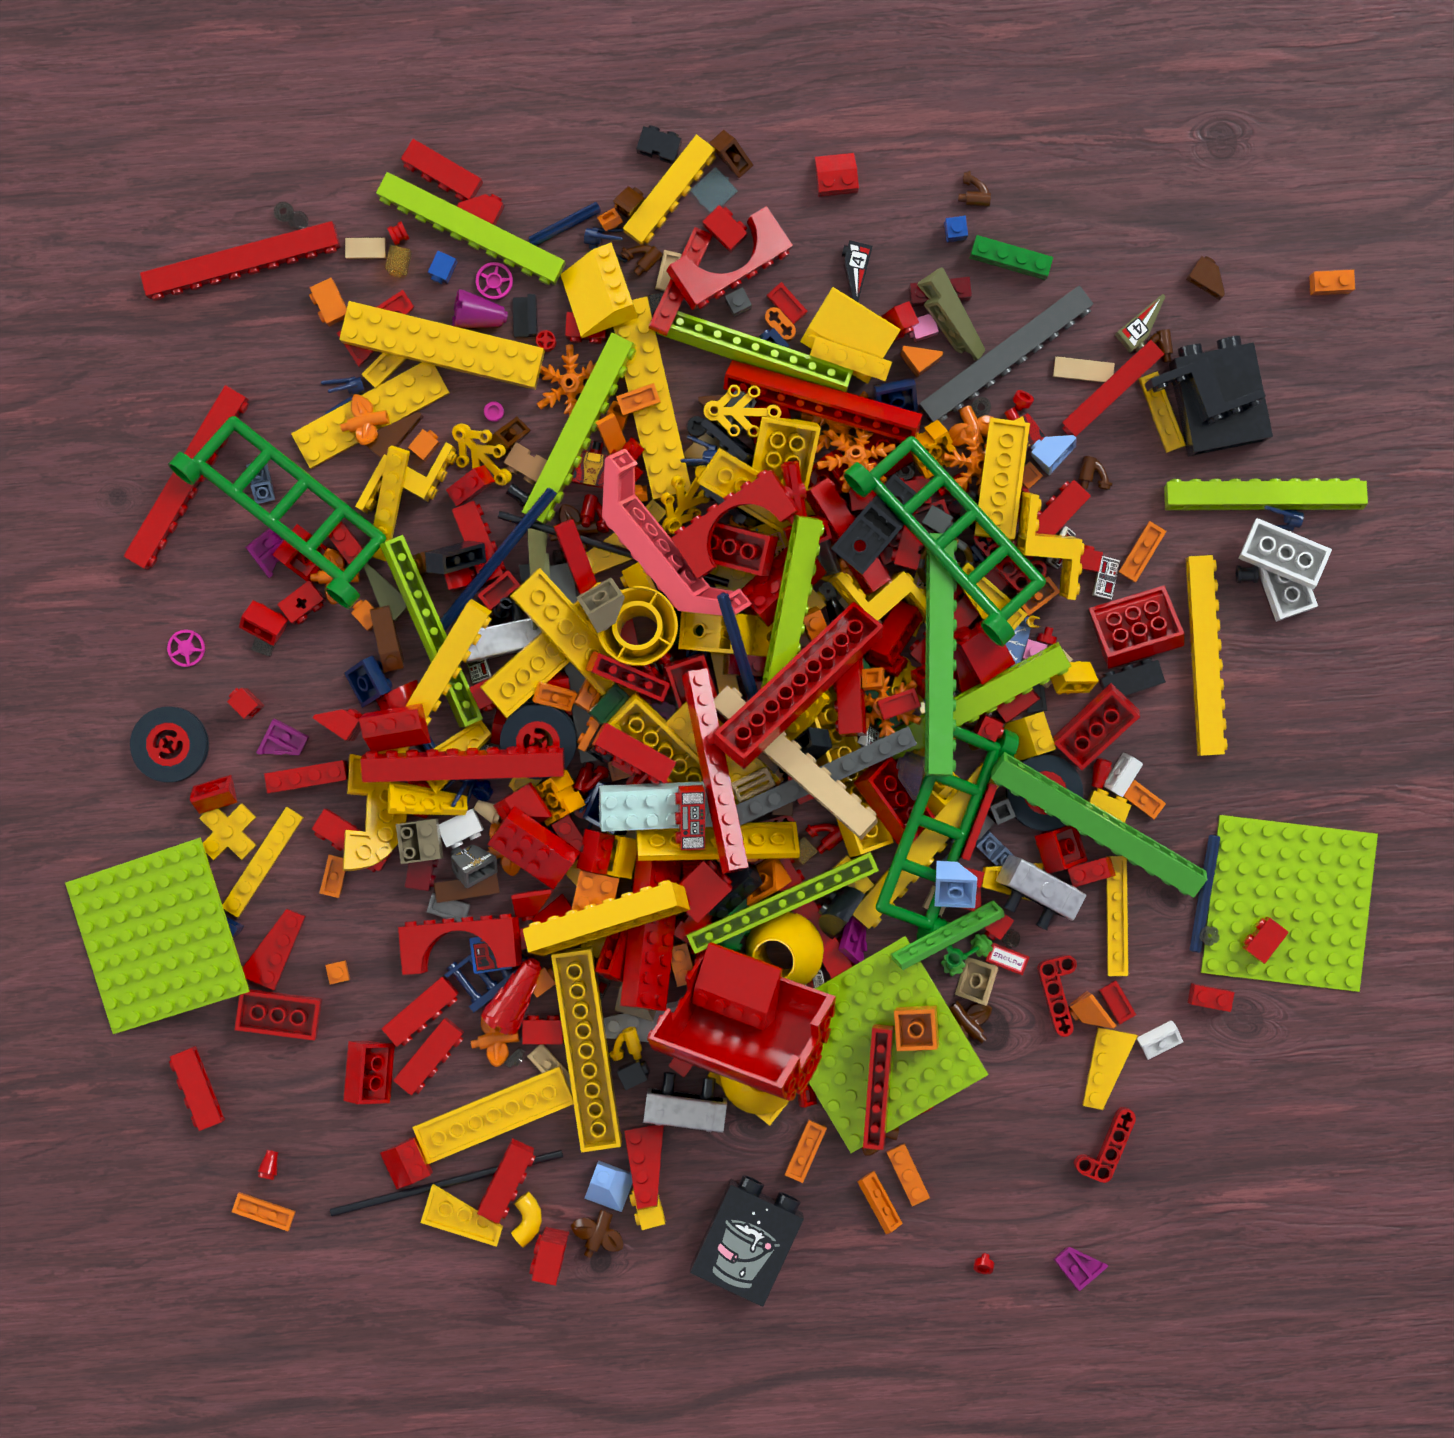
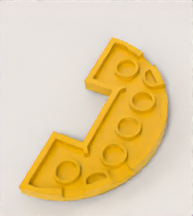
M354 754L349 755L347 794L367 796L365 832L345 831L343 871L365 869L385 859L398 844L396 824L406 823L407 814H388L389 782H362V756Z

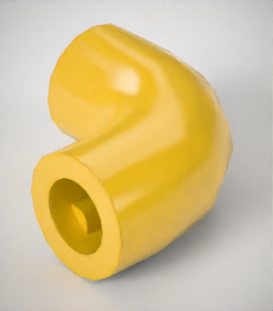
M529 1191L514 1203L522 1215V1221L511 1234L523 1248L537 1235L542 1222L541 1208Z

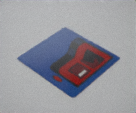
M480 937L469 939L474 974L512 969V967L497 968L495 956L483 939Z

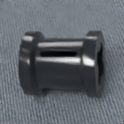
M1237 565L1235 572L1236 582L1253 581V583H1258V566L1241 567Z

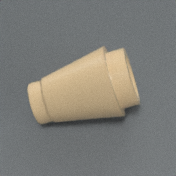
M478 800L474 810L490 823L499 824L502 818L498 815L493 806L494 804Z

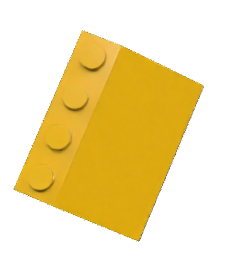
M612 243L591 250L560 274L582 338L638 318Z
M832 287L800 342L812 349L816 336L884 359L901 329ZM853 370L852 375L867 384L872 378Z
M762 417L751 467L759 472L765 469L767 471L773 470L783 484L781 464L788 461H798L801 480L807 490L821 427L816 422L799 419Z

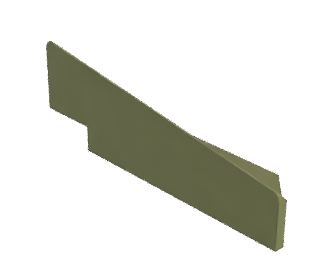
M941 267L917 284L929 298L924 306L955 351L961 354L966 351L977 361L985 352V347L944 268Z
M528 529L529 574L531 576L538 568H541L550 578L549 553H546L548 534ZM532 621L533 630H536L538 626Z

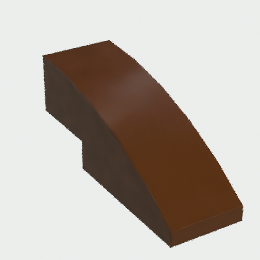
M497 873L469 888H466L459 879L434 883L436 903L500 893Z

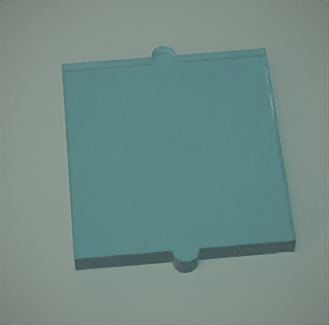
M716 167L690 190L699 200V204H703L710 213L718 205L723 206L738 192L728 181L729 178L725 177Z

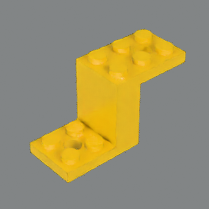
M446 442L427 477L407 467L403 489L426 502H429L430 499L433 500L438 492V489H436L439 482H443L448 474L446 471L449 464L453 465L457 458V454H455L457 450ZM385 454L355 506L366 514L369 511L372 512L377 504L375 499L381 489L387 458Z
M1022 492L1017 548L1026 556L1063 558L1059 595L1066 599L1076 600V595H1079L1080 592L1078 576L1082 573L1080 557L1084 553V543H1082V539L1073 536L1035 533L1039 529L1037 512L1041 509V499H1039V495Z
M903 571L893 574L890 577V581L878 588L867 598L860 588L857 589L852 584L854 581L847 573L833 574L828 579L848 605L853 602L857 603L877 621L904 598L909 605L919 609L923 622L926 624V593L923 589L917 588L913 583L915 582L914 578L909 573Z
M681 611L678 649L734 654L722 615ZM739 613L735 615L747 655L767 657L773 623L768 627L755 615ZM699 625L704 629L701 636L696 634V628Z

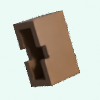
M516 442L504 461V464L507 465L506 469L515 475L519 472L524 475L523 480L534 485L547 460L537 454L535 457L531 456L529 449Z

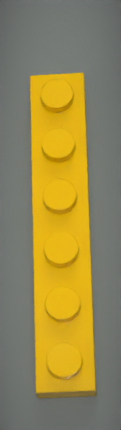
M392 445L388 448L373 524L386 535V541L393 539L410 451ZM380 547L372 557L386 561Z
M289 807L285 808L222 905L223 909L237 918L240 917L304 819L303 816Z
M1106 856L1111 857L1116 876L1106 879L1107 976H1128L1127 858L1124 856Z

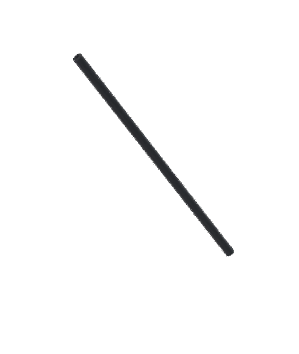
M499 511L498 519L519 524L523 517ZM535 521L530 527L557 536L553 526ZM579 535L582 544L634 559L631 556V552L626 548ZM707 574L703 577L705 581L728 587L729 579L713 574Z
M558 1150L535 1156L532 1165L563 1158V1152ZM498 1166L331 1208L330 1214L331 1216H336L430 1192L432 1184L442 1189L489 1177L495 1174Z

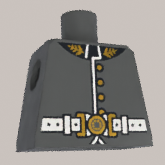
M470 845L463 850L456 847L451 851L452 871L466 888L498 872L496 856L476 845Z

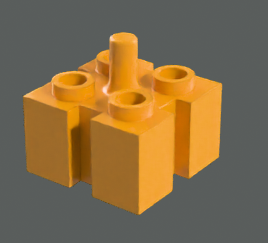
M937 419L924 427L925 432L918 433L916 439L941 466L949 467L951 462L942 461L941 455L943 453L953 455V450L956 451V448L951 444L953 441L949 432ZM911 451L913 462L924 478L929 479L934 476Z
M565 770L564 776L551 777L534 787L552 814L550 818L544 820L546 826L586 805L579 791H574L573 784L575 783L568 770Z

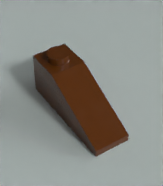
M417 412L378 429L377 438L366 446L382 459L384 454L387 455L388 448L391 445L399 447L424 416Z
M390 606L370 609L384 672L404 668V656Z

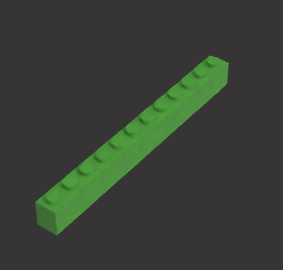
M930 533L935 540L943 534ZM953 540L944 549L953 560L954 552L957 550V540ZM927 549L925 776L949 777L956 770V760H953V752L956 750V740L953 739V731L956 730V720L953 719V711H956V699H953V691H956V679H953V671H956V659H953V651H956L957 642L956 639H953V631H956L957 621L954 619V611L957 608V601L954 599L957 581Z
M1004 752L991 770V779L998 786H1005L1015 796H1022L1032 806H1039L1049 816H1056L1066 826H1073L1083 836H1090L1097 844L1107 846L1114 854L1124 856L1131 864L1141 866L1148 874L1156 875L1165 884L1178 888L1182 894L1190 895L1194 898L1208 880L1206 870Z

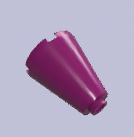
M458 289L453 309L452 326L462 329L501 327L502 323L507 321L508 312L504 311L505 308L501 305L465 290Z

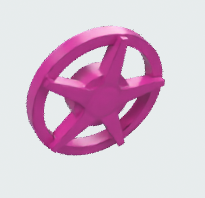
M491 262L479 269L476 275V286L481 295L488 299L497 300L505 297L510 292L513 286V277L505 265ZM496 266L494 273L489 275L482 273L486 268ZM499 267L507 271L509 278H501L498 274ZM480 275L486 279L487 283L483 290H481L479 285ZM510 281L507 290L501 293L500 287L502 283ZM490 288L496 289L499 295L490 296L485 292Z
M180 630L169 639L167 646L168 655L179 666H194L204 656L205 643L198 633L192 630ZM182 633H191L187 640L181 641L177 638ZM194 635L199 639L201 649L195 648L192 643ZM175 639L179 644L178 650L172 653L171 645ZM194 651L201 652L198 659L190 663V655ZM178 654L185 656L187 664L178 662L173 656Z

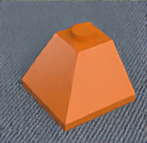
M1088 991L1068 1005L1071 1008L1069 1011L1070 1015L1075 1021L1079 1019L1082 1023L1112 1029L1116 1027L1093 994Z

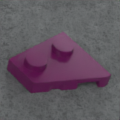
M270 528L245 547L268 578L272 576V571L276 563L279 562L272 554L284 541Z
M274 718L256 753L300 755L309 736Z
M851 916L845 925L838 950L856 965L864 960V952L867 951L866 926L855 916Z
M1071 1247L1065 1248L1053 1259L1077 1291H1081L1108 1267L1107 1264Z

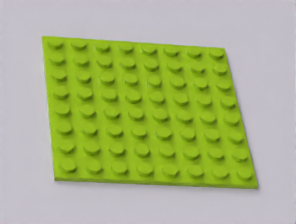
M1219 815L1217 836H1220L1221 839L1207 916L1201 973L1360 992L1378 834ZM1270 917L1289 933L1268 961L1263 964L1242 947L1245 945L1243 943L1244 939L1249 934H1253L1257 929L1255 927L1257 922L1261 918Z
M201 838L65 883L113 1034L250 992Z
M906 936L815 988L836 996L834 1017L831 1018L828 1027L831 1028L828 1042L826 1044L823 1043L822 1058L809 1084L850 1153L863 1147L871 1036L874 1024L894 1026L886 1133L989 1075L922 962L920 961L902 970L892 960V953L910 944ZM937 1005L938 1049L897 1051L894 1019L896 1007Z

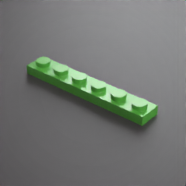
M991 901L892 953V960L904 970L1005 917L1004 910L994 901Z

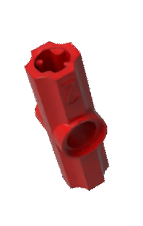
M784 462L781 464L783 484L800 510L795 515L807 517L804 500L807 494L805 485L801 480L799 462ZM794 515L789 518V523L793 524Z

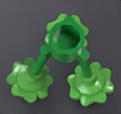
M976 934L975 938L970 941L973 946L967 953H963L957 948L953 949L952 945L948 946V954L944 955L945 960L941 962L944 972L949 973L951 976L962 973V968L966 966L963 960H966L973 953H976L978 957L982 955L987 957L989 952L993 950L991 946L992 941L985 934Z

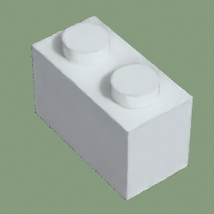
M474 808L468 810L466 815H458L439 824L440 835L445 846H451L452 849L462 845V840L468 837L470 840L481 836L480 832L484 830Z

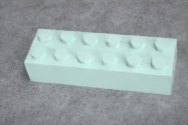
M704 782L599 786L601 831L679 828V824H675V812H678V805H675V793H678V786L703 785L704 787ZM705 792V827H713Z

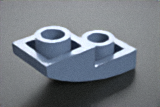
M266 464L251 481L250 485L254 500L258 504L275 500L268 464Z
M987 831L980 840H977L975 845L995 866H1003L1009 855L1014 856L990 831Z

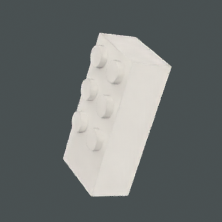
M1256 518L1239 559L1314 589L1318 584L1332 549Z
M1258 567L1259 576L1276 622L1318 607L1311 588Z

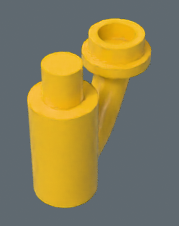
M636 1027L625 1028L616 1038L613 1051L609 1053L613 1061L621 1060L624 1057V1050L621 1049L624 1041L626 1042L629 1054H633L634 1060L642 1058L640 1053L642 1046Z

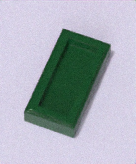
M614 683L588 714L602 726L603 723H607L630 696Z

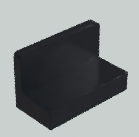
M527 294V297L513 298L514 337L537 336L536 294Z

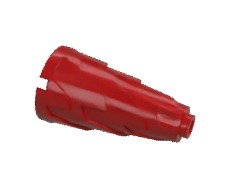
M530 958L523 961L516 972L510 976L503 988L501 987L491 1002L482 1011L481 1016L483 1020L494 1030L499 1026L501 1027L500 1033L506 1035H514L519 1030L541 971L540 963L537 960Z

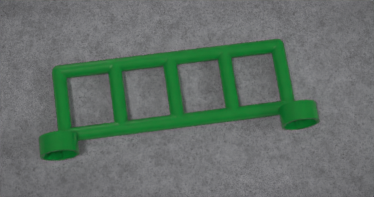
M236 416L229 417L193 459L182 452H178L168 463L171 470L190 485H194L203 475L332 577V581L326 586L325 590L341 606L350 609L360 598V594L349 583L378 551L380 544L386 541V535ZM236 431L260 450L261 453L232 484L208 465L206 461L231 433ZM272 460L298 481L269 513L242 491L265 465ZM308 488L332 507L334 511L306 542L279 520ZM346 518L370 537L371 540L349 566L342 571L316 549L342 519Z
M914 436L907 437L870 472L863 465L855 462L843 473L846 482L861 497H866L873 490L985 611L988 617L981 622V627L993 642L1003 647L1015 636V632L1007 620L1045 586V577ZM912 451L935 477L903 505L879 479ZM944 486L967 512L935 540L914 518L912 513ZM976 521L999 547L967 575L944 549ZM1008 555L1031 582L999 610L976 584Z
M956 726V730L953 731V738L988 751L976 784L953 775L949 777H924L875 906L876 910L882 914L918 926L917 940L948 924L945 919L938 917L941 907L935 906V892L925 916L890 904L902 870L936 883V870L906 859L917 829L921 826L954 839L946 861L959 863L991 779V770L1004 752L1014 757L1018 749L1019 736L1015 732L1004 728L1002 736L994 742ZM935 782L971 795L959 828L923 815Z

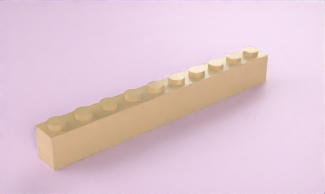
M728 686L714 699L716 711L726 720H729L747 702L741 698L743 695L735 687L731 689ZM785 732L780 734L763 753L862 840L878 822L875 817L877 815L875 811L869 806L867 808L863 807L860 804L862 800L854 793L850 795L845 791L847 787L840 780L835 782L830 777L832 774L824 766L818 767L815 764L816 759L809 753L805 755L800 751L802 747L794 740L790 742L785 737L787 735Z

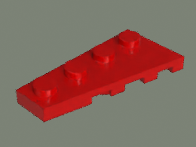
M401 290L376 308L408 315L415 307L404 290ZM340 330L339 332H337V335L339 336V338H340V335H341V331H342V330ZM344 344L359 367L374 352L373 350Z
M290 909L284 911L242 969L246 979L272 990L276 989L306 916Z
M664 1125L626 1130L624 1132L637 1210L657 1207Z

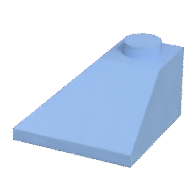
M1074 435L1044 437L1042 441L1037 440L1031 447V456L1050 476L1076 447V437Z
M937 861L935 906L975 908L977 877L958 862Z
M598 1160L585 1199L622 1212L633 1183L631 1172Z

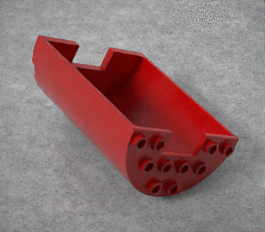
M704 950L700 956H697L692 970H689L685 976L687 991L684 997L679 999L676 1010L671 1012V1009L667 1008L664 1014L659 1016L654 1030H650L647 1041H649L651 1048L654 1051L788 1101L794 1100L796 1093L800 1095L806 1088L820 1063L823 1043L826 1044L828 1042L831 1028L828 1027L831 1018L834 1017L836 996L781 977L775 1020L765 1030L758 1029L692 1004L694 986L706 952Z

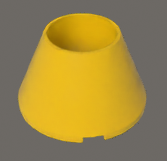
M633 586L621 589L620 591L625 599L616 623L611 625L609 629L598 633L600 643L612 658L621 663L631 666L651 664L662 658L675 642L678 631L675 610L663 594L652 588ZM637 616L648 617L657 624V631L654 637L642 645H632L621 638V630L624 624Z
M787 912L752 928L746 940L747 956L772 964L766 954L767 941H778L786 945L793 956L792 969H782L781 977L805 985L819 972L824 952L823 941L816 927L807 918L797 913Z
M720 1075L721 1086L726 1097L733 1105L747 1113L769 1114L781 1109L789 1102L769 1093L759 1092L753 1087Z

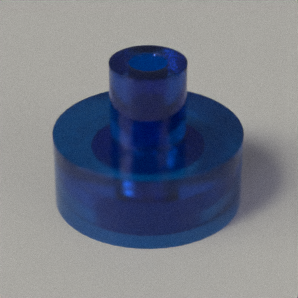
M488 780L477 782L472 789L474 797L481 801L490 800L493 794V789L490 786L491 783Z

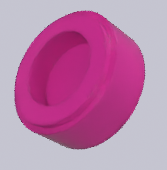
M490 402L484 408V415L489 421L498 422L504 416V409L500 403Z

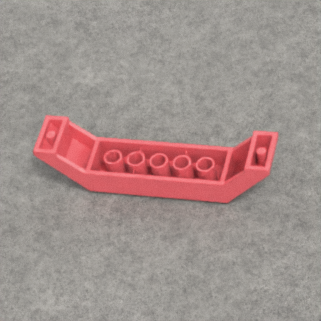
M626 449L609 455L605 459L602 518L606 521L608 528L613 530L618 536L619 541L628 548L631 556L641 564L644 572L654 580L657 588L667 596L672 606L678 611L722 615L717 596L723 592L729 594L735 615L752 605L740 589L731 591L713 588L708 585L704 578H696L669 535L635 495V466L638 463Z

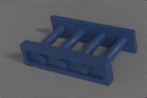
M522 953V962L527 959L529 960V958L527 956L525 957ZM471 954L459 964L455 961L447 967L448 972L445 974V977L447 978L451 974L455 976L472 998V1004L469 1008L474 1013L490 1001L501 987L503 988L516 970H500L503 973L504 979L499 983L493 981L487 972L478 973L488 986V992L483 996L476 992L459 970L467 962L473 967Z

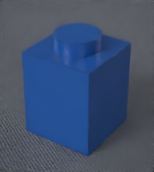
M966 216L945 219L944 227L947 242L967 239Z
M437 251L428 270L429 275L432 276L431 280L442 284V282L448 284L458 263L456 258Z

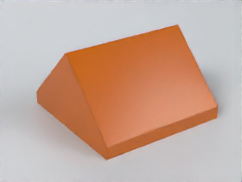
M903 346L900 356L917 378L940 361L943 351Z
M769 858L756 865L763 884L747 897L748 906L777 892L792 881L778 858Z

